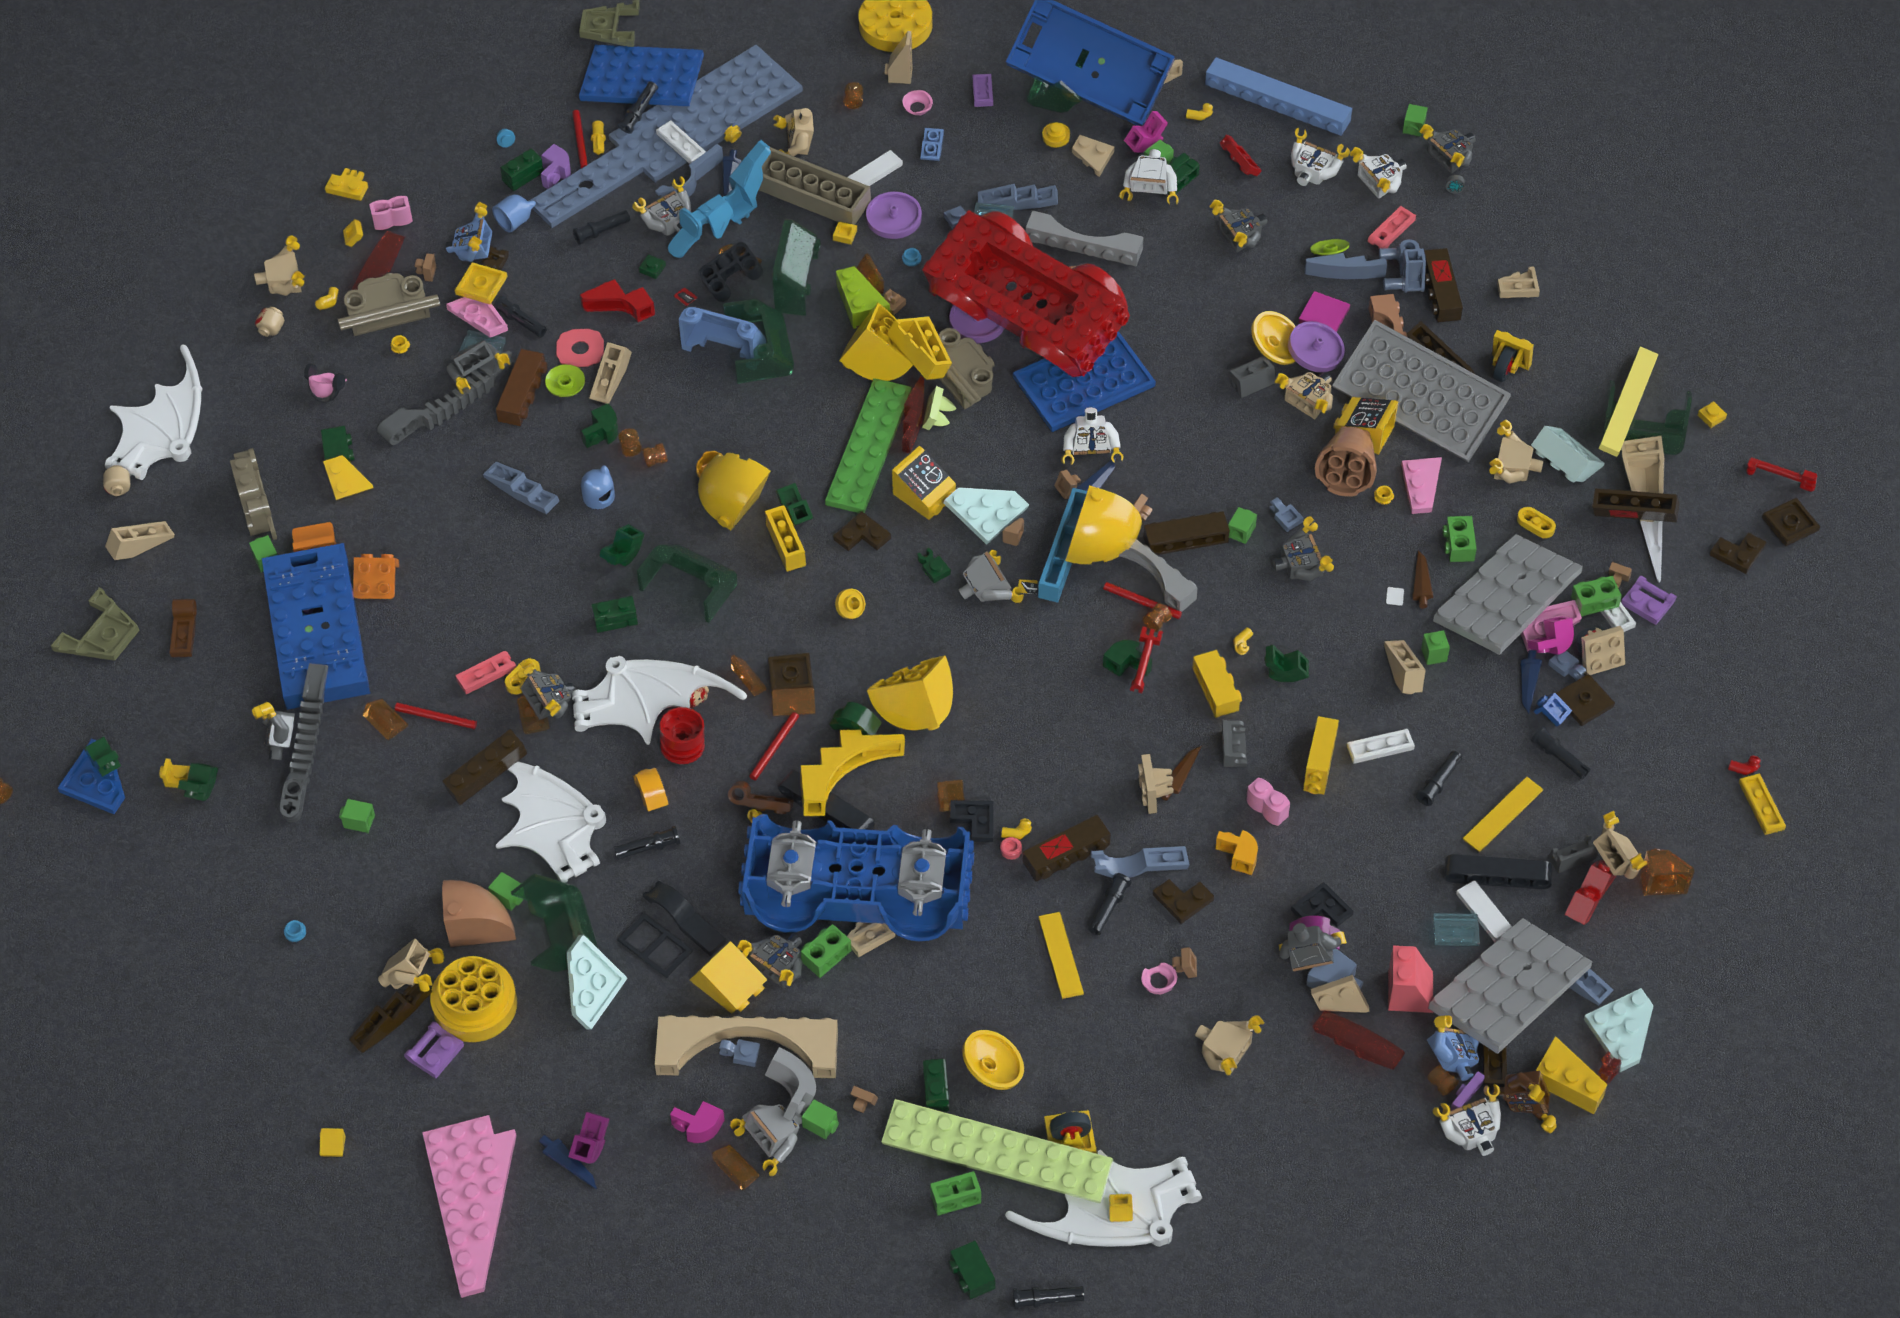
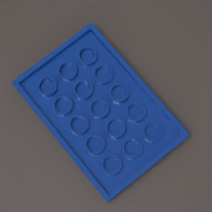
M595 45L579 94L580 101L635 104L647 83L652 81L658 86V90L648 104L690 106L704 57L703 50Z
M1119 331L1116 338L1107 345L1104 354L1097 358L1091 371L1087 372L1084 377H1071L1047 359H1042L1013 372L1014 380L1051 432L1074 423L1079 416H1085L1086 408H1096L1097 412L1151 389L1156 384V381Z

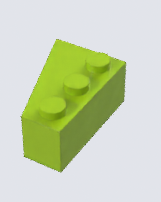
M855 266L836 271L837 288L853 329L861 325L877 303H880L890 312V304Z

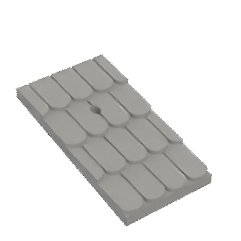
M1515 534L1496 551V554L1479 568V571L1455 592L1453 597L1438 609L1433 621L1500 655L1581 573L1582 566Z
M1522 918L1501 935L1497 942L1485 950L1481 957L1457 975L1453 982L1435 995L1434 999L1429 1003L1428 1009L1439 1016L1450 1015L1454 1026L1498 1054L1591 968L1592 961Z

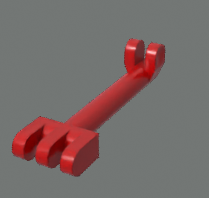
M1753 457L1748 462L1746 472L1749 475H1753L1756 469L1760 468L1801 482V489L1810 492L1815 490L1817 474L1805 470L1803 474Z
M1144 626L1142 627L1139 641L1145 642L1135 679L1130 687V691L1134 692L1135 689H1138V693L1141 694L1144 689L1143 679L1153 645L1160 646L1163 631L1159 630L1157 637H1155V629L1152 628L1149 635H1147V627Z

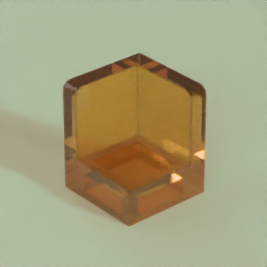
M963 780L937 782L940 812L950 811L951 800H965Z

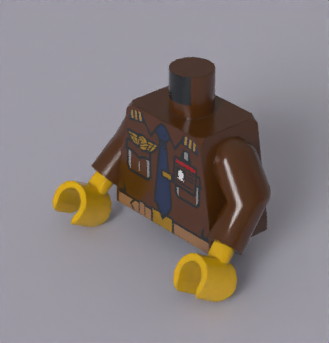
M1541 1071L1519 1072L1507 1075L1505 1077V1086L1499 1087L1500 1093L1496 1099L1499 1101L1506 1100L1510 1110L1513 1112L1532 1113L1540 1121L1544 1120L1541 1127L1546 1132L1552 1133L1557 1127L1556 1119L1554 1116L1548 1115L1550 1093Z

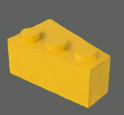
M930 317L895 320L887 336L926 380L944 378L952 362Z
M1555 1036L1536 1071H1541L1549 1092L1594 1114L1604 1097L1607 1084Z

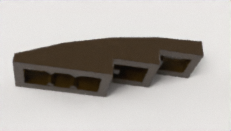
M415 984L414 986L409 985L403 994L396 991L383 1008L377 1005L349 1040L360 1052H365L399 1027L418 1009L432 993V990L422 992L419 984Z

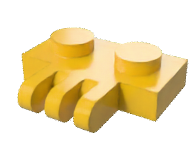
M345 168L341 176L331 175L325 186V191L329 194L361 201L368 189V183L362 181L364 172L359 171L357 174V170H352L350 173V169Z

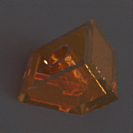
M1652 849L1646 851L1644 861H1647V864L1640 871L1644 896L1687 894L1693 878L1694 868L1669 850Z

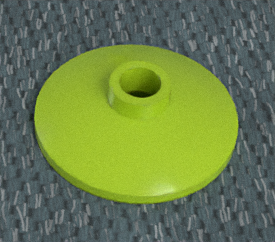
M1341 239L1320 241L1311 246V252L1322 256L1342 253L1349 248V242Z
M568 364L559 365L548 372L545 384L548 391L553 395L569 397L581 391L585 384V376L576 366Z

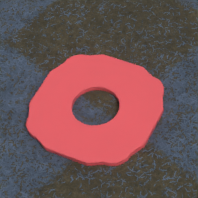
M572 329L562 333L557 341L556 355L562 365L589 367L599 363L604 354V339L600 332L591 329ZM577 342H585L588 344L589 349L584 354H576L572 351V346Z

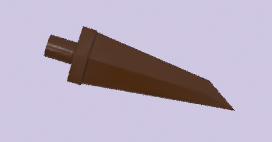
M1418 550L1414 592L1412 595L1413 600L1419 601V607L1424 609L1428 606L1427 600L1433 598V591L1427 560Z
M1202 746L1189 751L1173 770L1172 774L1169 775L1173 777L1172 786H1168V788H1173V794L1180 793ZM1172 793L1165 796H1161V798L1167 801L1172 795Z

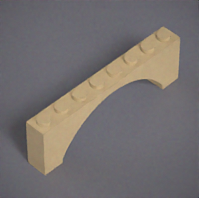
M673 1015L658 1017L655 1055L656 1075H679V1070L693 1056L721 1040L737 1037H757L774 1041L792 1050L810 1067L814 1078H836L837 1020H832L831 1018H822L821 1020L809 1019L806 1017L799 1019H787L785 1017L766 1019L764 1017L742 1018L740 1016L732 1018H721L719 1016L703 1018L693 1015L688 1017H676Z

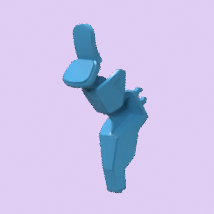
M760 140L730 175L729 182L732 190L726 196L722 197L718 194L702 204L694 212H690L686 208L680 210L679 219L683 228L669 243L668 250L670 254L676 258H682L688 249L700 239L702 225L705 223L710 224L714 237L721 238L730 219L741 224L742 218L750 216L749 213L757 207L756 195L763 181L762 165L771 153L770 147L765 142Z

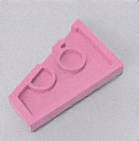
M466 297L446 304L448 311L490 338L508 331L507 324L492 304H486Z
M1442 457L1402 461L1401 467L1412 514L1432 512Z
M1575 600L1548 606L1521 633L1527 652L1533 650L1528 649L1527 640L1545 637L1544 620L1559 616L1570 617L1573 620V626L1581 621L1582 617Z

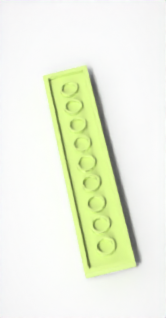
M896 1099L894 1100L882 1138V1144L1096 1203H1101L1113 1162L1111 1157Z

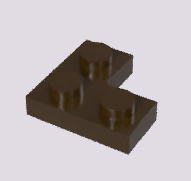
M860 512L834 534L833 537L834 541L847 551L851 550L862 539L878 550L891 539V533L865 513Z
M1750 533L1746 535L1739 546L1720 537L1712 548L1710 556L1747 574L1767 542Z
M1168 879L1153 890V896L1180 924L1214 901V895L1201 882L1183 893Z

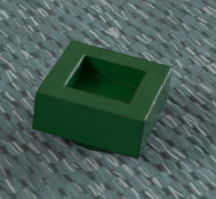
M648 254L639 267V273L657 279L665 268L666 263L664 260Z

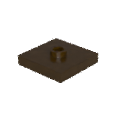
M1797 498L1762 514V519L1785 547L1820 529V525Z
M809 653L768 657L772 696L814 691Z
M1589 674L1556 693L1572 710L1570 715L1581 726L1615 706V702Z

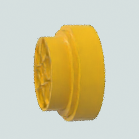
M468 956L453 961L438 975L431 989L430 1002L437 1024L463 1042H480L497 1036L508 1027L516 1013L517 996L510 974L500 964L482 957ZM490 995H496L493 998H488ZM452 1001H457L455 1004H449ZM472 1008H478L475 1011H470Z

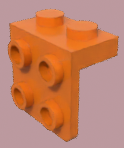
M331 522L294 528L292 530L294 552L336 545Z
M361 554V557H354V597L357 599H393L395 597V568H399V559L394 558L392 554H381V558H373V554Z

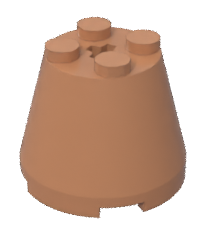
M1343 426L1319 453L1315 464V474L1317 479H1320L1328 487V491L1340 496H1357L1359 492L1367 488L1370 489L1373 485L1377 468L1373 442L1367 430Z

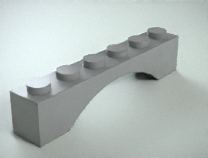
M1032 211L1026 225V233L1031 242L1112 260L1126 265L1137 266L1143 250L1142 236L1130 233L1106 237L1082 235L1063 227L1051 215Z
M1137 539L1128 550L1126 549L1119 554L1120 557L1140 564L1155 577L1163 592L1164 602L1170 607L1182 612L1197 599V587L1194 582L1183 577L1177 569L1169 566L1162 557H1158L1147 545H1143Z

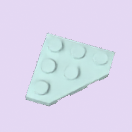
M957 488L944 500V504L986 545L1029 507V504L1015 491Z
M579 935L567 951L572 1016L586 1029H592L625 983L627 977L584 935Z
M1642 988L1584 1016V1021L1619 1072L1640 1062L1653 1009V1004Z

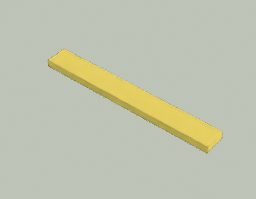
M1640 346L1599 446L1600 450L1616 457L1620 453L1659 354Z

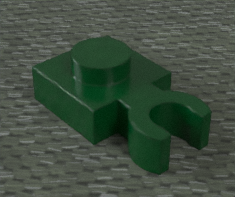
M930 548L926 549L927 557H923L921 553H918V561L923 564L922 570L933 583L951 574V569L940 556L933 557V551Z

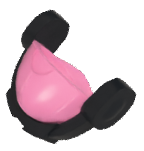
M311 363L307 364L304 370V377L308 380L312 396L316 400L323 402L333 401L344 387L345 381H347L344 374L341 373L317 375V367Z

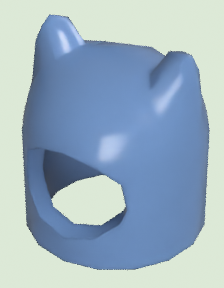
M514 194L507 196L493 206L492 212L497 223L510 233L530 218L531 209L536 205V202L533 200L527 201L520 195Z
M602 466L601 469H592L586 472L580 484L583 502L592 509H603L611 505L615 498V491L608 468ZM609 490L611 491L607 500L599 501L600 497Z

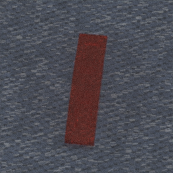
M386 231L367 259L352 290H358V285L368 278L383 277L386 272L391 271L405 239L404 236Z
M922 376L918 379L904 404L905 419L903 421L902 451L909 454L918 437L923 420L925 396L924 377Z
M1324 1010L1313 1025L1315 1032L1333 1038L1335 1044L1353 1050L1356 1057L1394 1070L1405 1054L1404 1050L1385 1038Z

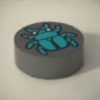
M1451 175L1446 179V190L1448 192L1457 194L1464 190L1465 180L1462 176Z

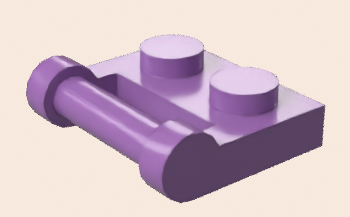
M1640 576L1624 596L1621 603L1624 607L1657 625L1674 604L1677 596L1672 593H1666L1647 582L1645 577ZM1643 588L1665 602L1662 604L1640 590Z
M433 1021L428 1026V1031L411 1050L408 1049L404 1057L432 1077L437 1078L464 1047V1043ZM435 1035L438 1036L439 1039L435 1042V1044L422 1058H420L418 1056L420 1052L426 1047V1045L432 1040V1038Z

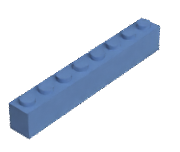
M1217 57L1206 71L1205 85L1325 129L1331 133L1342 136L1351 121V107Z

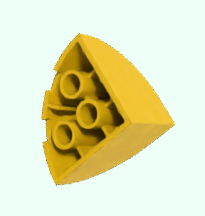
M880 303L875 305L858 327L839 360L846 368L869 380H894L904 375L913 366L909 359L887 336L891 326L897 319Z
M726 453L725 456L720 454L714 456L704 468L698 483V493L702 505L722 527L728 528L730 531L759 498L771 472L758 462L750 458L747 461L740 459L739 454Z
M1089 485L1065 561L1077 564H1092V562H1107L1119 557V554L1126 549L1128 550L1138 537L1142 525V519L1138 510L1123 497Z
M946 655L921 661V664L914 666L910 670L908 666L892 673L893 676L885 681L880 679L867 689L870 701L880 716L890 724L906 730L927 728L928 730H935L939 728L940 724L948 716L952 705L953 685Z

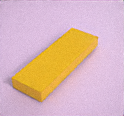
M1760 773L1740 778L1739 784L1764 834L1767 835L1785 830L1786 825Z

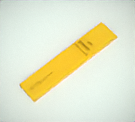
M1526 777L1463 840L1480 852L1543 789Z
M1060 912L1039 916L1062 999L1084 995Z

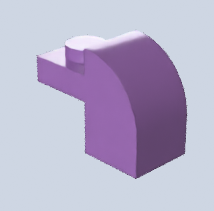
M553 144L541 155L543 168L545 169L541 173L543 187L549 189L554 184H557L560 178L564 180L571 175L569 156L565 150Z

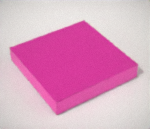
M1314 291L1299 317L1298 323L1319 322L1337 332L1350 309V304Z

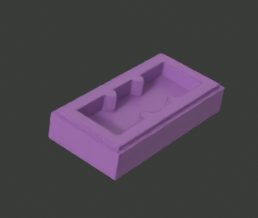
M991 74L972 75L974 107L993 106Z
M1478 1071L1467 1086L1464 1083L1456 1092L1458 1097L1452 1103L1450 1111L1463 1107L1470 1101L1484 1081L1483 1074Z

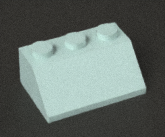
M1544 426L1531 444L1536 449L1535 453L1544 459H1549L1551 461L1550 465L1557 470L1561 469L1565 472V477L1572 482H1584L1605 464L1561 428Z

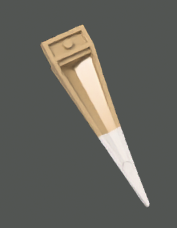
M1657 436L1624 441L1621 448L1622 457L1631 491L1663 493L1664 452L1662 437ZM1640 520L1655 575L1660 583L1663 521Z

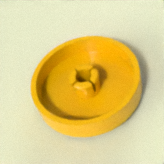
M865 0L859 9V30L861 36L868 44L882 51L893 52L907 31L912 33V49L925 42L932 31V9L927 0Z

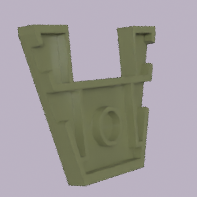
M634 0L632 1L633 4L624 5V2L618 3L616 7L608 9L606 6L583 10L579 30L580 37L634 47L635 31H617L619 16L639 15L640 1Z
M99 587L88 601L90 606L103 611L101 616L81 640H77L62 632L51 645L53 651L115 661L140 631L138 625Z

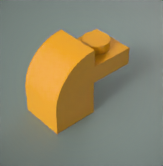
M656 768L641 770L633 776L635 784L640 790L644 806L648 811L669 805Z
M1242 830L1240 837L1230 832L1219 831L1216 839V849L1234 854L1232 870L1252 875L1258 852L1255 838Z

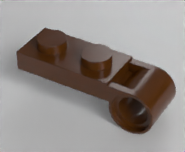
M173 599L172 613L174 618L170 655L171 657H192L197 613L196 600Z
M737 781L728 792V798L732 803L753 807L757 811L769 809L774 810V813L786 814L793 808L794 799L751 794L750 786L745 781ZM736 788H740L743 790V797H739L735 794Z

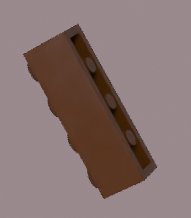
M521 349L496 408L498 422L521 426L523 420L527 418L528 407L530 404H533L535 391L539 389L541 384V376L547 370L544 353Z

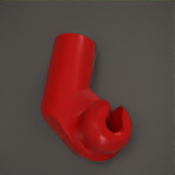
M1750 756L1749 761L1745 763L1731 760L1728 770L1748 775L1759 769L1761 761L1757 756Z

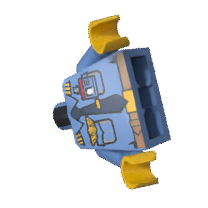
M481 202L476 204L474 209L476 214L473 221L457 228L454 240L446 242L445 246L448 253L455 252L460 260L472 262L474 259L488 258L493 231L484 220V217L487 215V205Z
M1450 1015L1436 1017L1434 1023L1438 1031H1435L1427 1039L1430 1047L1445 1071L1458 1072L1462 1081L1471 1079L1474 1076L1471 1068L1479 1061L1477 1054L1479 1041L1463 1032V1030L1450 1029L1449 1027L1452 1025V1017Z

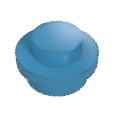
M502 129L498 132L496 141L501 147H509L515 142V135L511 130Z
M909 248L903 253L902 261L907 266H916L921 262V254L917 249Z
M290 921L284 929V935L291 942L300 941L306 935V927L299 921Z

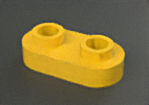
M1532 507L1521 508L1518 512L1517 521L1525 529L1541 538H1550L1554 535L1556 524L1551 518Z
M531 659L536 666L535 669L541 672L538 661ZM520 664L505 679L506 689L511 694L522 693L520 688L528 677L524 675V668Z

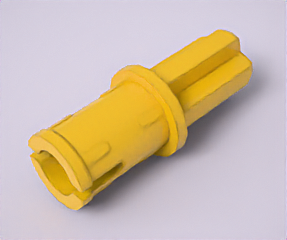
M594 121L592 123L593 134L591 135V141L593 142V152L600 155V153H604V142L606 140L604 123L602 121Z

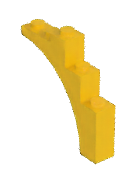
M840 730L839 747L820 748V765H801L800 784L803 815L825 816L829 793L844 775L858 766L887 757L904 756V734L862 735L861 730Z

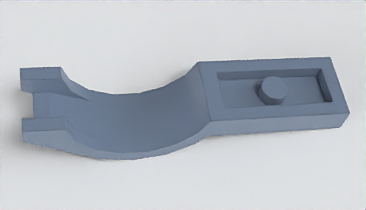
M718 144L689 164L690 178L683 185V189L687 191L688 197L695 192L696 181L723 161L722 147ZM662 185L655 190V193L658 196L664 197L673 191L678 193V189Z
M1185 846L1143 848L1140 852L1124 858H1112L1105 855L1103 851H1091V858H1094L1096 865L1094 872L1113 878L1115 873H1121L1131 878L1146 871L1188 869L1190 865Z

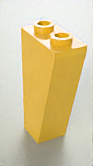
M1318 716L1306 767L1303 791L1311 794H1325L1339 720Z

